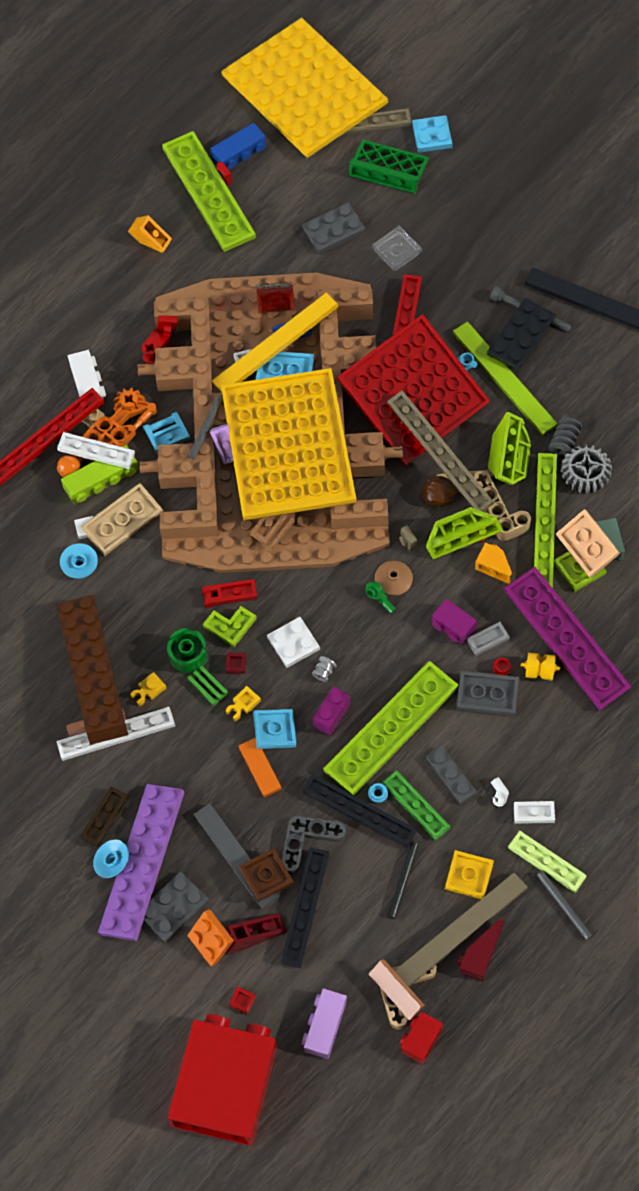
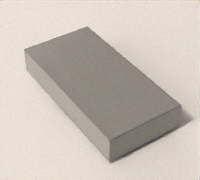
M498 622L466 638V641L475 656H478L508 641L510 636L502 623Z

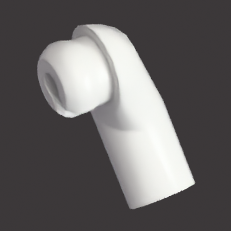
M498 777L491 784L496 790L493 803L501 807L506 803L509 791Z

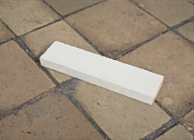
M63 432L57 448L60 452L130 469L135 451L65 432Z

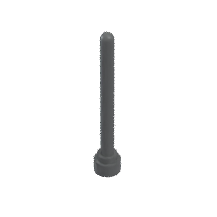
M495 286L490 296V299L495 302L504 301L517 308L521 304V301L506 295L503 289ZM557 318L552 323L565 331L571 330L570 324Z

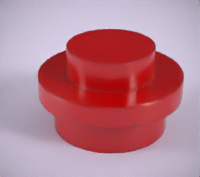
M498 658L494 661L492 669L496 675L507 676L511 673L512 664L506 658Z

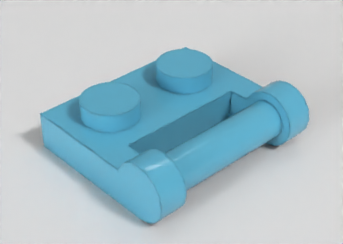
M177 412L156 423L143 426L144 432L156 454L158 453V445L181 444L190 440V436ZM172 423H175L174 425H172V426H170V427H167V428H165V429H163V430H160V431H158V432H156V433H153L154 431H156V430H158V429H160V428H163V427H165V426H167V425H170V424H172Z

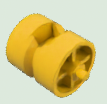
M528 652L527 661L525 663L521 662V666L526 669L525 678L536 679L538 676H541L544 680L553 681L554 672L556 670L560 671V667L555 664V655L545 654L543 657H540L537 653Z

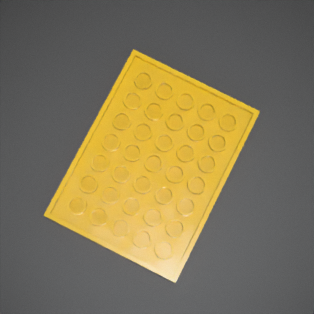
M300 18L222 70V76L306 158H309L388 103V98L303 18Z
M332 368L221 385L243 520L357 502Z

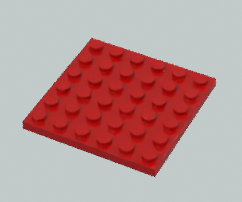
M423 314L336 378L376 431L382 432L383 440L389 447L402 446L403 458L398 459L404 467L426 450L388 405V400L400 391H403L441 438L490 402Z

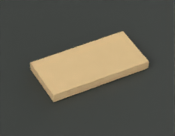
M139 483L82 525L81 529L105 557L157 518L159 512H164V510L142 484Z

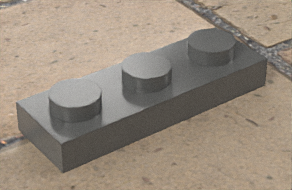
M443 746L426 756L428 763L460 805L477 795L475 788Z

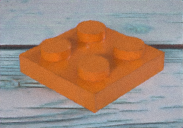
M210 909L203 912L187 935L211 967L220 961L234 941Z

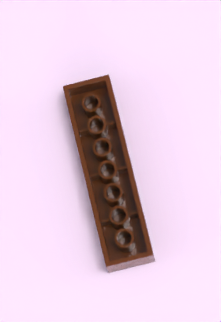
M94 595L56 604L90 745L127 736L128 731Z

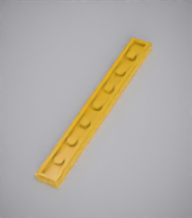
M325 293L213 379V385L222 392L221 385L242 382L337 309L338 304Z

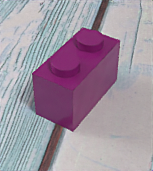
M448 599L432 615L434 628L445 632L453 642H459L461 645L464 644L466 638L477 627L476 619Z
M333 686L314 715L313 726L331 735L351 705L350 695Z

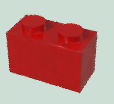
M421 1011L419 1016H414L410 1023L411 1031L409 1034L405 1033L399 1044L401 1045V1053L423 1064L443 1029V1023Z

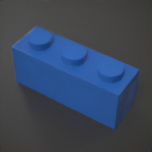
M252 123L210 148L211 158L216 164L222 161L230 170L235 165L248 160L250 156L266 148V137Z

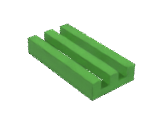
M203 666L199 667L198 671H194L192 676L187 677L188 681L213 706L228 694V691ZM201 674H203V675L221 692V694H219V693L201 676ZM198 678L217 698L213 699L195 679Z

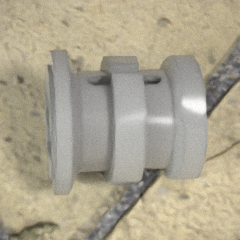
M320 656V663H317L316 670H313L312 675L319 681L327 682L328 676L333 672L332 669H336L337 665L331 659Z

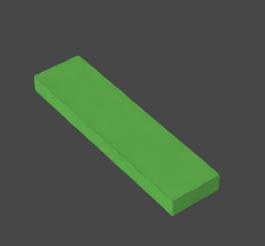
M397 770L382 782L388 792L435 841L450 829V825Z

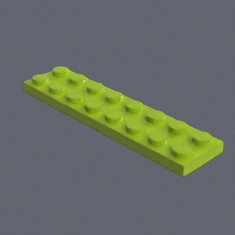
M194 131L162 144L165 154L223 251L226 252L255 239L256 234Z
M429 661L323 768V771L345 791L355 795L458 689L459 685Z

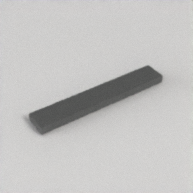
M209 803L193 815L256 901L238 869L239 865L251 859ZM274 894L260 902L256 901V903L263 910L276 901L278 896Z

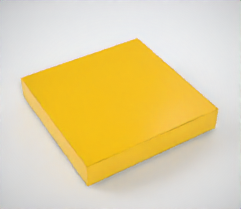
M455 850L444 890L482 899L486 894L494 860Z

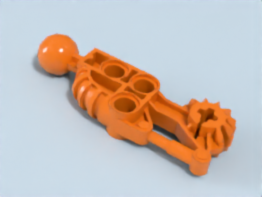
M132 387L129 391L123 388V393L117 392V397L113 400L115 414L110 418H99L82 437L120 447L128 445L136 435V429L151 415L157 413L156 405L146 402L145 397L140 395L139 390L133 392ZM142 414L134 425L122 426L129 418ZM64 455L57 463V471L62 477H66L80 469V462L82 460H85L87 463L93 460L76 455Z

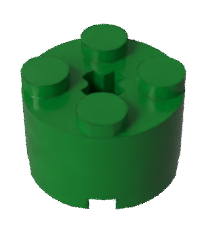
M183 628L175 631L170 636L167 645L169 661L180 673L187 674L197 671L199 667L207 662L206 643L201 633L196 630Z

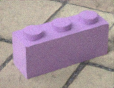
M323 989L321 994H317L314 1006H317L315 1014L311 1013L308 1025L311 1027L309 1033H305L301 1045H304L305 1053L329 1059L347 1003L346 995Z

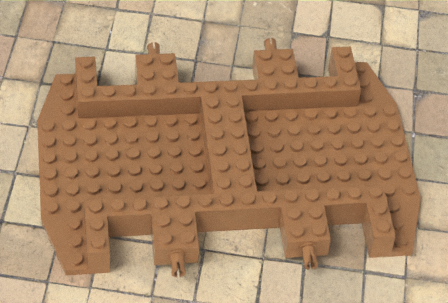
M320 273L207 279L156 297V301H154L156 329L159 315L177 316L175 331L191 330L192 346L155 348L154 364H138V376L155 375L158 391L193 389L195 441L217 395H222V392L213 385L212 380L235 363L233 353L254 349L273 334V326L289 322L327 293L338 304V308L311 328L312 336L295 340L281 352L314 354L313 371L332 368L352 478L385 476L384 460L386 458H403L402 446L385 447L383 445L382 432L345 434L342 385L336 378L376 349L375 335L339 337L338 321L373 319V297L370 284ZM286 282H288V283L291 282V283H292V284H290V287H287L286 285H283V286H284L283 288H281V287H282L281 285H277V288H276V286H273V287H271V288H270V286H266V289H265V287H256L257 285L264 286L265 284H267V285H268V284L274 285V284H277V283H280V284H285ZM257 370L242 382L256 380ZM222 401L195 460L188 457L194 443L158 445V459L156 461H140V473L157 472L160 489L197 487V510L159 512L163 560L184 565L190 564L200 569L207 568L217 573L334 567L343 561L353 560L362 554H370L390 546L387 499L357 500L356 503L287 513L290 517L295 518V522L274 549L252 537L250 532L261 518L243 520L234 462L224 465L210 433L212 428L227 424L224 401Z

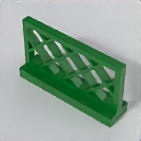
M362 139L354 158L349 163V176L415 194L429 157ZM364 146L372 148L373 150L365 152ZM388 152L389 155L382 157L380 153ZM376 154L377 159L371 160L369 156ZM402 156L406 159L398 161L396 157ZM365 158L367 162L360 161V159ZM393 159L395 163L388 165L386 161ZM414 161H421V162H423V163L420 164V165L415 166V164H414L413 162H414ZM382 163L383 167L375 164ZM409 163L411 168L404 169L402 165ZM398 167L400 171L393 170V168ZM414 171H415V173L417 174V176L411 175V174H408V173H411V172H414Z

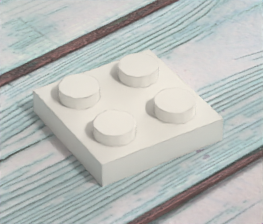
M301 617L267 635L268 640L286 668L320 650V646Z

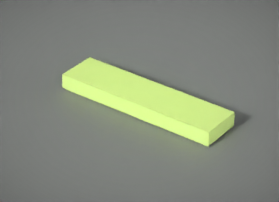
M521 831L517 833L508 846L511 851L541 871H544V873L576 893L587 877L586 874Z

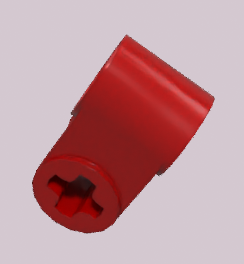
M154 329L142 345L143 361L146 364H154L155 348H169L172 342L171 336L170 338L163 337V332Z

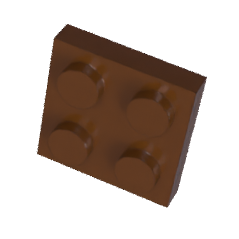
M274 848L238 867L257 902L280 892L294 883Z

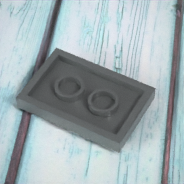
M349 202L302 224V229L319 254L366 232L365 226Z
M461 671L456 710L515 716L519 677Z
M180 871L150 900L143 922L167 943L209 902V898Z

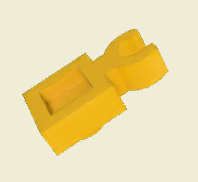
M153 672L139 683L141 689L132 691L130 696L132 699L140 696L141 698L137 701V705L141 706L144 704L146 697H149L151 700L166 689V685Z
M246 686L233 698L235 705L228 706L226 714H230L232 711L237 712L233 716V720L237 721L240 719L242 711L248 714L261 702V698Z

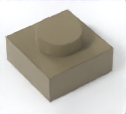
M408 526L401 528L399 539L404 547L407 546L411 552L417 548V539Z

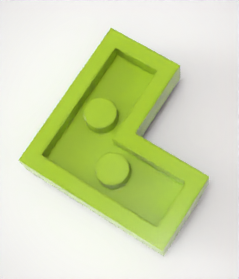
M242 606L239 607L230 620L213 611L203 623V628L230 646L235 647L257 617Z

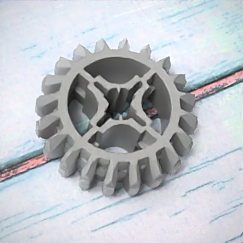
M585 444L584 448L578 445L576 450L571 449L570 454L566 453L565 459L562 460L561 472L563 473V479L566 480V484H572V490L579 488V493L585 490L588 494L590 489L595 493L597 488L602 489L604 484L607 485L608 480L611 478L612 465H610L611 460L607 458V454H601V448L594 450V445L588 448Z

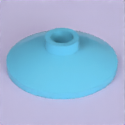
M73 544L67 547L60 557L62 571L67 576L75 579L91 575L98 564L95 550L86 544ZM78 562H82V563H83L82 565L77 566V563H78Z
M110 840L104 843L94 857L93 866L95 872L103 878H111L118 875L128 861L129 852L127 846L120 840Z

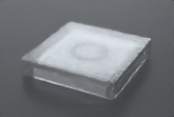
M400 226L372 244V249L394 271L422 252V248Z

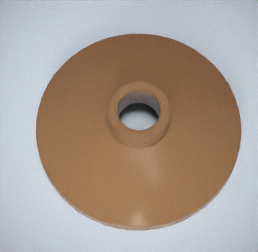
M388 561L377 569L375 581L382 586L385 591L384 594L399 596L410 589L413 575L406 564L399 561ZM397 574L396 577H391L390 575Z

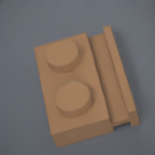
M288 514L262 517L252 529L250 535L263 544L270 546L271 549H274L293 525L295 518L290 517Z

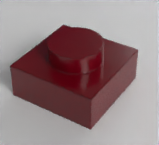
M227 653L226 673L245 674L246 653Z

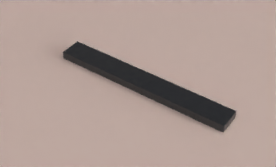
M533 267L525 280V285L639 330V309Z

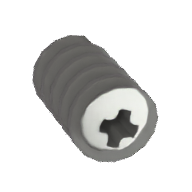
M562 416L548 447L549 451L552 454H557L558 457H564L566 453L570 454L571 448L575 446L574 442L577 441V436L580 434L579 430L582 429L583 425L571 416Z

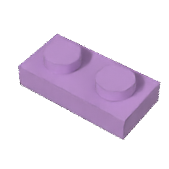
M228 424L212 428L210 433L224 465L234 462Z

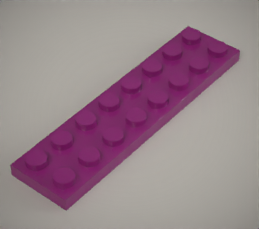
M536 567L505 587L504 591L599 711L631 689V685Z

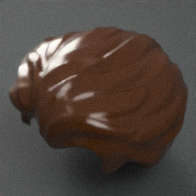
M443 476L430 478L422 487L423 500L430 506L444 507L449 505L458 494V489L451 480Z

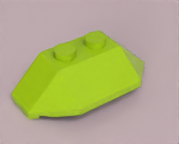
M507 412L492 436L488 469L496 479L513 485L527 477L531 442L524 427L523 418Z
M470 507L436 521L426 548L431 557L436 559L502 532L503 528L496 516Z

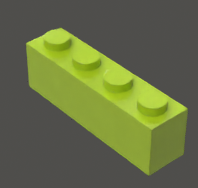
M133 457L130 469L94 461L62 478L61 482L72 503L76 504L85 501L87 497L102 492L104 488L110 485L117 484L121 479L134 475L139 470L135 457Z

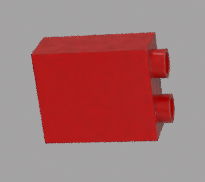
M207 1014L205 1022L193 1021L169 1110L168 1121L173 1128L253 1146L277 1052L276 1039L270 1037L271 1030L265 1026L247 1024L245 1031L229 1028L231 1022L229 1019L219 1015Z

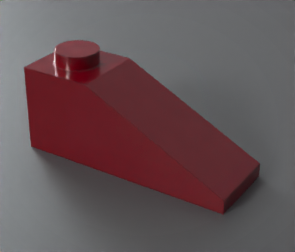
M277 913L227 926L225 929L234 941L225 953L227 955L243 951L286 933L287 930L280 914Z
M499 919L468 947L465 955H460L457 966H460V974L483 982L503 927V919Z

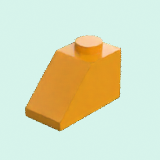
M149 215L136 218L128 230L139 243L161 253L165 251L172 240Z
M485 543L476 560L475 569L510 584L512 571L503 550L495 544Z

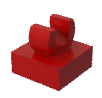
M159 315L157 331H163V337L170 338V333L175 332L177 316Z

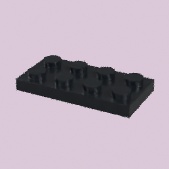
M525 297L488 349L487 355L519 372L555 320L556 314Z

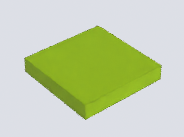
M570 552L554 560V565L574 592L604 576L607 572L603 568L592 578L589 577Z

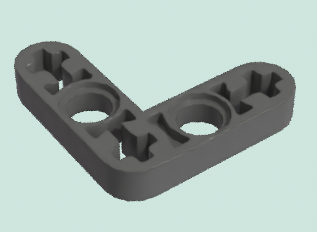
M303 816L292 817L288 823L282 862L288 873L294 874L300 868L305 837L340 842L346 836L344 824L337 821ZM297 822H300V825L303 827H299L298 830H295V827L292 825H296ZM306 823H309V825H308V831H309V832H306ZM319 824L323 827L321 833L316 834L311 830L312 827ZM326 826H329V830H330V831H328V835H325V834H326ZM336 828H340V832H342L338 836H335L333 832ZM296 840L300 843V846L293 850L289 848V842ZM290 854L294 855L293 861L296 864L292 865V868H288V864H286L290 862Z

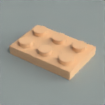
M585 509L556 533L591 578L620 554L619 550Z

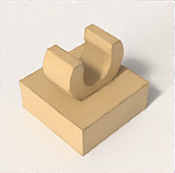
M96 409L82 422L91 427L99 418L106 417V415L99 409Z

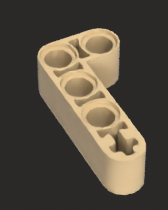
M485 471L475 473V480L489 497L493 498L494 502L484 512L496 516L502 528L509 529L495 534L496 537L501 541H507L527 533L530 529V514L526 511H518L509 515L490 475ZM494 512H499V513H501V514H500V515H495V514H493V513H494ZM519 521H524V522H526V523H525V524H520V523H518V522H519Z

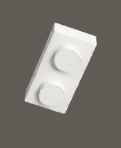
M554 801L514 802L513 804L514 824L555 823Z

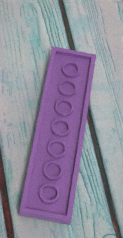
M151 784L146 785L127 843L128 861L124 869L116 876L98 931L100 935L137 941L185 793L182 789Z

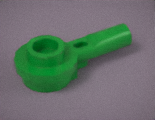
M377 581L367 583L366 594L370 598L378 599L390 614L393 613L396 608L387 600L382 586Z

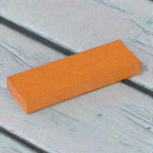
M256 738L238 745L263 797L265 798L282 790L263 750L257 749Z

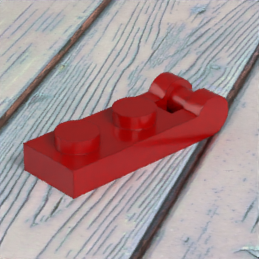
M254 579L209 585L202 588V594L205 596L203 602L206 608L257 599ZM218 593V597H212V594Z

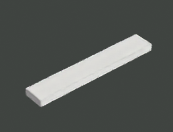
M170 707L125 720L128 731L127 736L92 745L89 743L86 732L58 740L56 742L61 759L64 761L175 727Z

